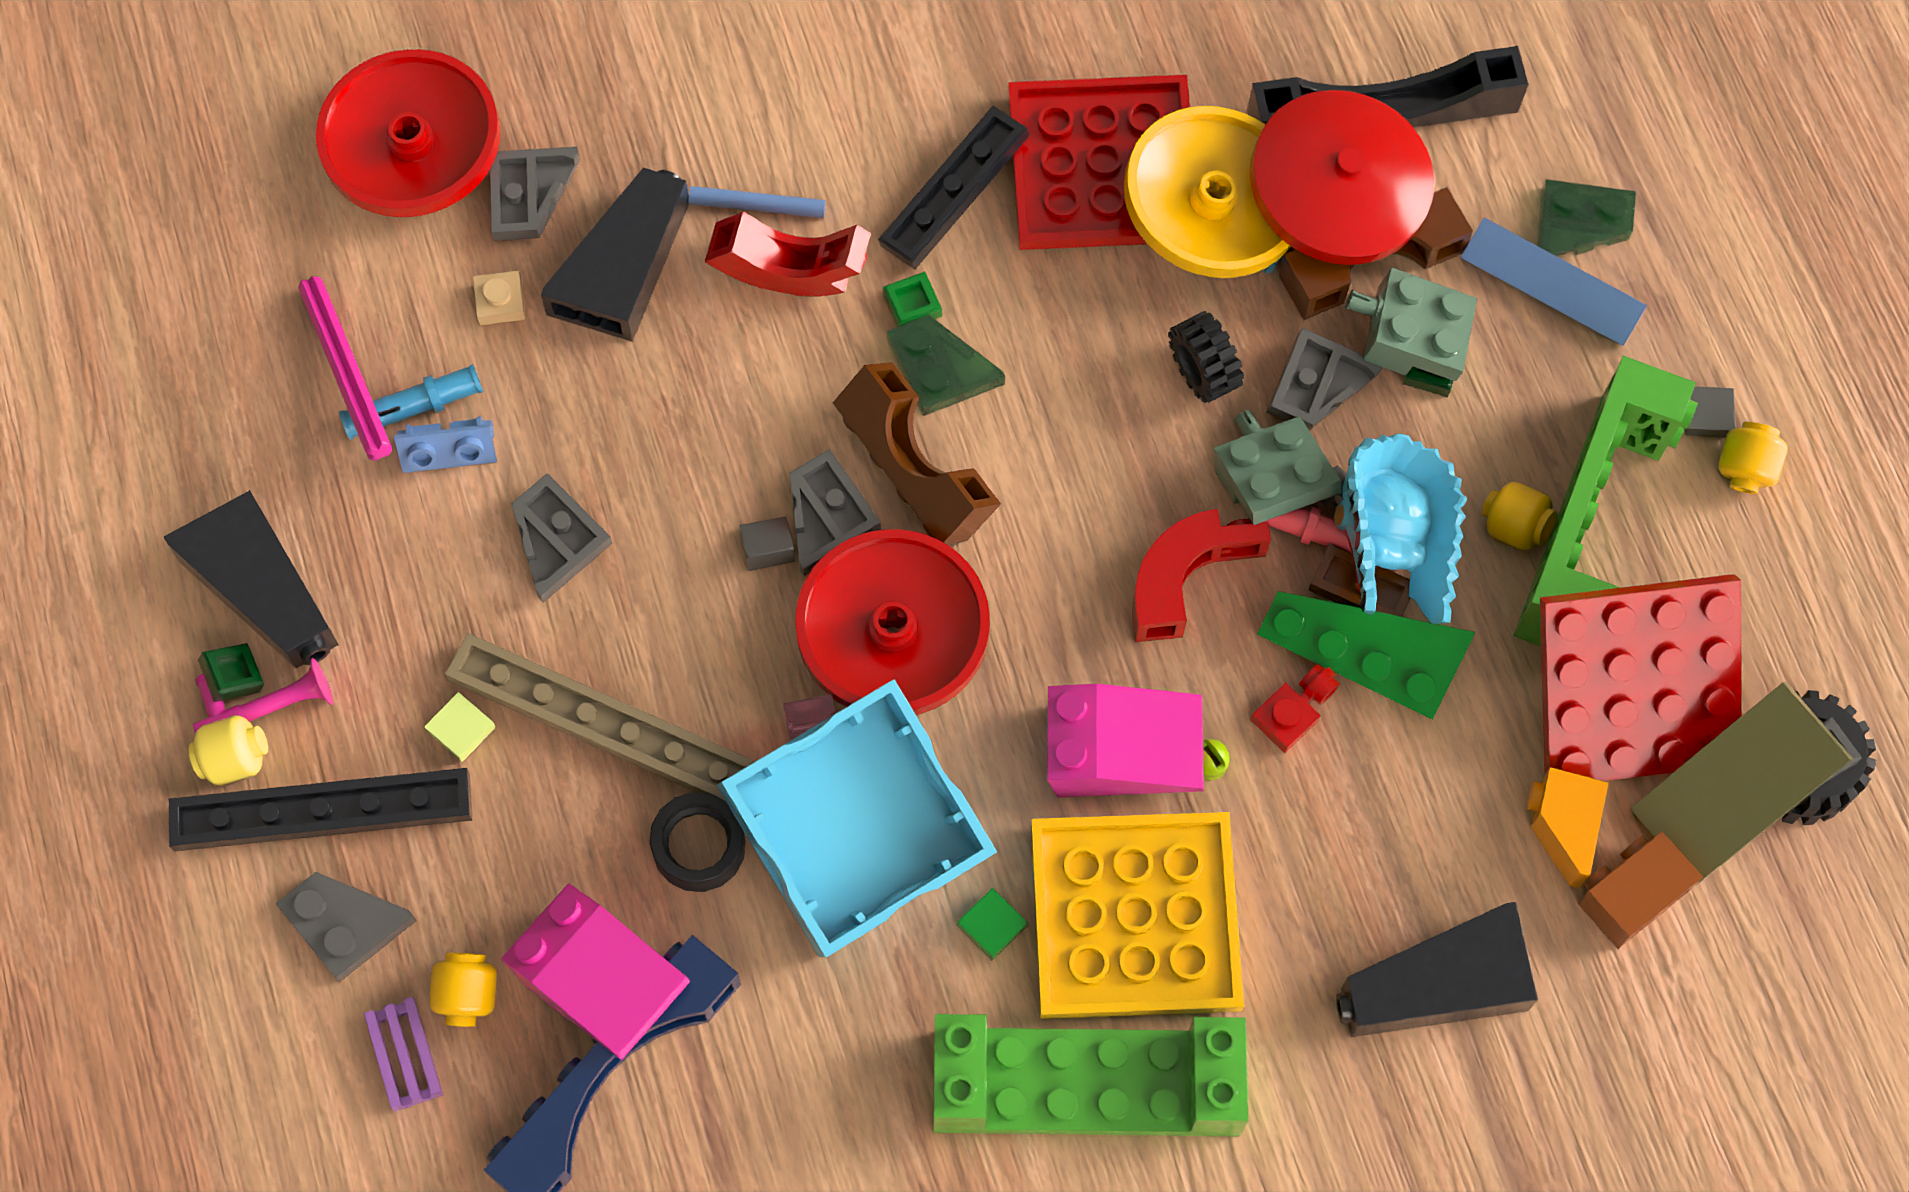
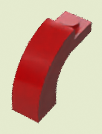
M740 212L715 223L705 263L732 278L761 289L807 297L837 295L845 292L848 279L860 274L861 269L864 267L867 260L866 249L871 233L858 225H854L823 237H799L777 231L747 213Z
M1213 509L1186 517L1163 532L1146 553L1138 572L1132 604L1135 643L1183 638L1187 618L1182 586L1187 578L1197 569L1207 564L1266 557L1271 541L1268 521L1253 525L1250 519H1237L1229 522L1226 526H1221L1218 509Z

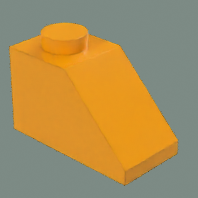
M1549 768L1541 782L1533 781L1529 792L1527 810L1534 811L1531 829L1569 886L1580 888L1591 873L1608 782Z

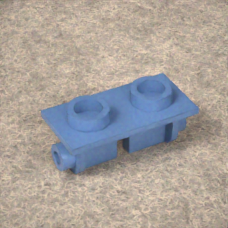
M482 416L471 420L450 422V429L442 430L440 423L420 426L406 425V430L397 431V435H394L403 473L497 462L493 444L492 420L483 421Z

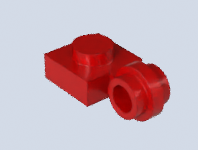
M1317 664L1300 681L1299 686L1305 690L1301 695L1287 683H1284L1252 714L1250 721L1286 753L1319 722L1321 715L1309 704L1315 700L1322 705L1335 693L1340 686V683L1334 679L1337 674L1330 667L1324 669L1321 665Z

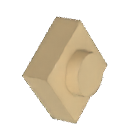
M519 271L473 276L479 325L526 320L522 279Z

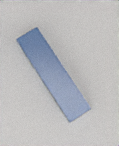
M1483 217L1461 256L1462 259L1622 346L1625 345L1647 307L1646 304L1485 217Z

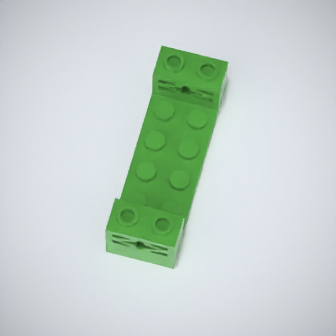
M1626 356L1621 358L1601 397L1559 510L1555 527L1549 537L1513 634L1514 637L1541 647L1540 597L1620 588L1574 570L1583 549V544L1580 543L1585 531L1589 530L1599 503H1596L1600 490L1604 489L1614 464L1610 461L1615 449L1619 447L1656 461L1660 460L1667 446L1676 448L1684 428L1687 429L1697 408L1698 402L1690 400L1696 382Z
M935 1014L934 1133L1240 1136L1249 1121L1246 1018L1194 1017L1189 1030L987 1028V1015Z

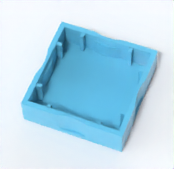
M895 679L717 784L725 801L818 957L826 958L888 920L898 908L923 893L940 888L997 853L963 793L952 783L941 768L929 736Z

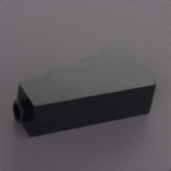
M642 168L544 286L541 298L546 316L633 342L689 206L686 180L681 179L677 174L668 170H659L657 172Z
M250 490L164 536L165 541L178 561L295 668L303 664L311 665V658L320 662L329 655L331 649L339 645Z
M1516 902L1505 903L1348 976L1341 987L1342 993L1336 994L1339 1020L1341 1024L1348 1023L1351 1037L1529 1011L1538 1001Z

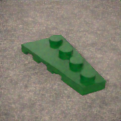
M1278 591L1257 635L1325 668L1330 667L1335 673L1433 720L1476 632L1375 611L1373 615L1363 613L1362 609L1358 607Z

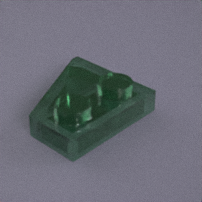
M1545 179L1541 194L1537 246L1555 256L1573 251L1575 255L1592 251L1598 245H1613L1629 240L1634 226L1636 191Z
M930 315L887 331V341L907 382L919 396L917 405L922 416L1005 385V375L1001 369Z

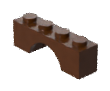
M1448 187L1433 193L1432 203L1423 223L1414 236L1393 254L1407 257L1422 268L1428 269L1464 253L1473 230ZM1291 247L1284 254L1279 277L1303 320H1306L1345 303L1351 283L1350 270L1355 265H1341L1320 261Z
M893 362L864 365L833 401L834 406L843 416L844 424L859 437L870 452L871 460L887 474L896 486L899 497L911 506L924 523V529L929 536L947 545L968 541L1001 505L1000 501L974 468L944 472L930 464L921 453L914 434V412L919 396Z

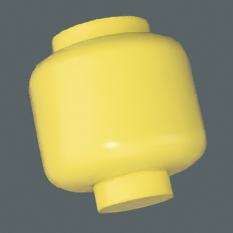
M238 715L201 726L195 733L194 741L189 744V758L195 773L200 779H207L216 786H225L255 776L262 767V755L268 752L267 740L262 729L259 726L253 727L246 718Z

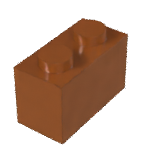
M1660 832L1649 842L1642 835L1620 854L1625 862L1613 871L1607 865L1603 866L1583 884L1589 891L1580 900L1578 905L1617 949H1620L1681 899L1703 878L1699 871L1663 832Z

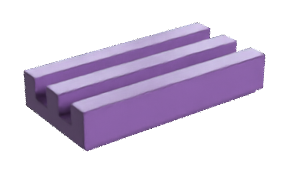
M414 997L404 999V1003L394 1005V1003L386 1005L383 1010L377 1012L372 1010L364 1013L390 1106L394 1112L444 1095ZM408 1015L429 1088L421 1091L399 1017ZM388 1021L409 1093V1095L401 1097L380 1025Z

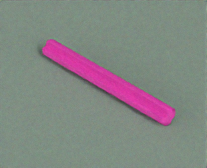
M312 276L309 280H302L298 286L299 292L368 458L373 461L389 456L392 451L391 444L322 279L317 276Z

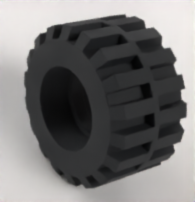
M1808 690L1801 698L1822 723L1833 717L1862 759L1854 766L1822 784L1782 817V822L1793 824L1801 817L1803 825H1814L1820 818L1825 822L1833 818L1839 811L1842 812L1866 788L1871 780L1868 776L1875 770L1876 759L1869 757L1876 750L1874 739L1865 738V734L1870 730L1866 721L1863 720L1858 723L1853 716L1858 711L1850 704L1845 709L1838 706L1840 698L1829 694L1823 700L1819 697V691ZM1795 691L1796 694L1801 698L1799 692Z

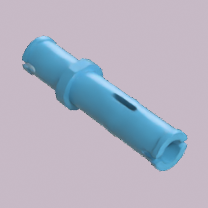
M471 364L469 367L435 379L432 375L423 378L424 383L373 400V403L384 427L432 409L436 413L445 410L444 405L476 393L480 394L483 392V388L475 367ZM396 406H399L398 408H395V409L386 411V412H384V413H380V412H382V411H385V410L394 408V407H396ZM340 411L339 415L349 440L354 439V437L358 436L349 411Z

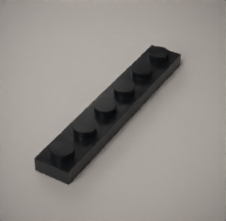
M467 768L169 798V846L175 852L472 821L470 773Z

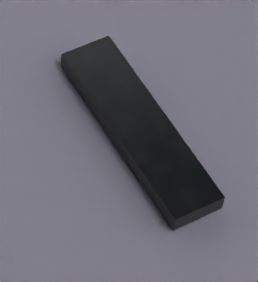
M992 106L879 237L878 241L881 247L915 270L1030 136L1028 128L995 106Z

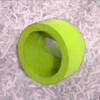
M1206 739L1203 740L1204 780H1217L1226 773L1230 763V754L1226 745L1219 740ZM1209 748L1221 764L1216 767L1204 749Z

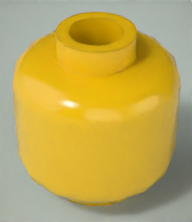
M1746 421L1743 422L1742 427L1728 432L1718 463V470L1724 477L1731 480L1729 485L1731 489L1756 495L1759 488L1772 487L1778 483L1787 453V444L1779 437L1780 431L1765 424Z
M1509 482L1500 491L1492 490L1482 508V515L1487 517L1486 529L1489 536L1522 551L1530 550L1536 544L1543 546L1552 534L1557 521V511L1553 510L1550 496L1520 482Z
M448 952L445 953V960L438 961L432 966L429 1006L436 1014L446 1015L445 1025L476 1026V1017L487 1016L493 1012L495 1007L497 970L492 964L485 962V954Z

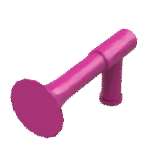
M311 658V667L308 672L298 681L248 703L238 704L229 709H225L223 700L214 702L205 677L201 674L196 677L195 682L200 689L208 717L193 723V729L196 733L203 725L233 715L242 716L250 722L306 699H322L333 705V696L328 681L314 658Z

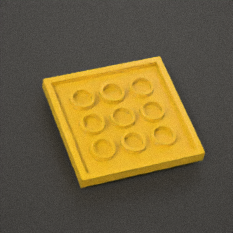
M1229 812L1031 819L1040 1019L1243 1011L1244 998Z

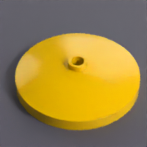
M1197 106L1170 113L1156 121L1143 133L1136 143L1126 167L1124 197L1129 216L1135 228L1156 253L1186 271L1215 278H1235L1256 273L1272 265L1286 253L1290 245L1282 240L1262 217L1254 200L1250 184L1252 152L1266 124L1233 109Z

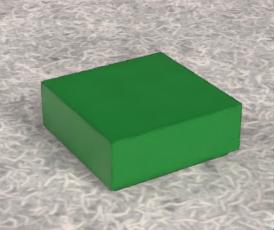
M925 271L883 286V296L900 332L942 317L943 309Z
M993 888L957 921V927L992 961L1028 926V922Z

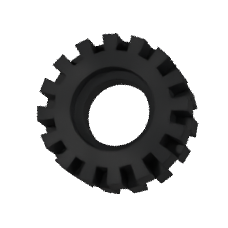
M1203 311L1169 329L1168 337L1171 340L1169 341V346L1175 352L1172 355L1174 361L1179 364L1180 369L1178 370L1181 376L1185 375L1187 379L1186 384L1190 389L1194 388V395L1198 399L1201 398L1202 402L1210 403L1243 385L1244 373L1240 369L1242 367L1241 360L1235 356L1237 350L1234 345L1231 346L1229 334L1227 331H1222V324L1218 319L1214 320L1213 314Z

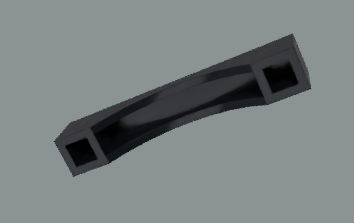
M1512 46L1473 52L1433 71L1379 84L1357 86L1330 85L1308 81L1299 77L1252 83L1247 114L1266 124L1281 107L1300 96L1318 91L1343 90L1367 95L1381 101L1397 111L1414 128L1518 113L1529 84L1519 47Z

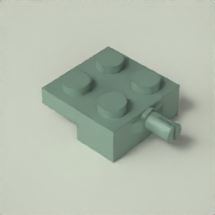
M1392 267L1378 286L1376 299L1355 292V290L1350 292L1345 308L1371 317L1363 361L1403 375H1407L1412 366L1457 381L1463 373L1477 302L1476 297Z
M1245 410V416L1243 412H1240L1234 420L1244 436L1214 447L1215 473L1233 503H1240L1253 525L1341 493L1340 478L1300 416L1263 429L1255 419L1253 412Z

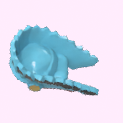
M1402 433L1394 434L1390 437L1381 435L1377 439L1367 437L1360 443L1359 447H1355L1348 460V470L1342 487L1343 500L1336 506L1334 525L1345 531L1351 548L1357 587L1362 593L1360 606L1363 613L1373 615L1376 611L1377 591L1374 572L1375 566H1380L1390 570L1403 569L1411 572L1409 597L1416 601L1421 611L1432 624L1450 623L1452 610L1449 603L1456 598L1453 582L1459 577L1455 566L1462 557L1459 544L1463 534L1460 525L1466 518L1460 508L1465 505L1467 497L1460 491L1462 479L1455 476L1453 462L1441 459L1438 449L1425 448L1421 441H1412L1408 435Z

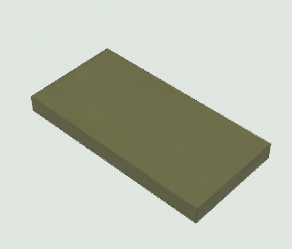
M1782 682L1630 809L1654 837L1663 832L1699 871L1703 878L1696 884L1698 885L1850 763L1853 758L1789 684Z

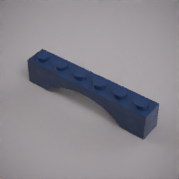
M693 935L684 945L681 942L675 943L663 958L689 979L688 985L622 1060L592 1038V1042L595 1045L582 1060L575 1057L563 1068L557 1078L560 1084L547 1099L543 1096L539 1097L526 1110L522 1117L525 1124L512 1139L509 1136H505L492 1148L487 1156V1160L490 1163L484 1169L487 1175L505 1192H560L572 1179L573 1152L580 1124L593 1097L608 1076L632 1053L654 1039L684 1027L708 1023L741 986L738 972Z

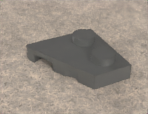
M578 147L497 152L495 161L490 168L491 233L494 241L541 237L580 162Z
M1302 328L1297 334L1266 413L1284 421L1300 416L1310 431L1373 380L1383 367L1363 361L1364 355Z
M830 449L790 472L800 571L804 576L812 571L822 557L842 542L863 533L881 530L880 520Z
M548 473L511 503L538 598L543 603L612 544L610 535Z
M315 872L276 903L339 983L417 921L412 913L405 908L318 872Z

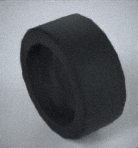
M690 792L673 798L659 810L651 825L649 844L657 869L669 883L685 891L706 892L723 886L736 875L744 860L746 839L742 827L725 800L711 793ZM693 815H708L716 819L723 826L727 835V847L722 858L713 866L702 870L688 869L679 865L671 856L668 847L669 836L674 826L682 819Z

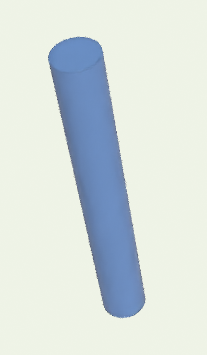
M690 186L689 204L817 218L825 217L826 200L696 186Z

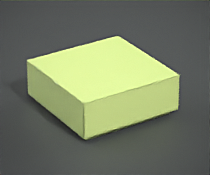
M459 692L424 726L428 734L461 762L496 728L492 720Z

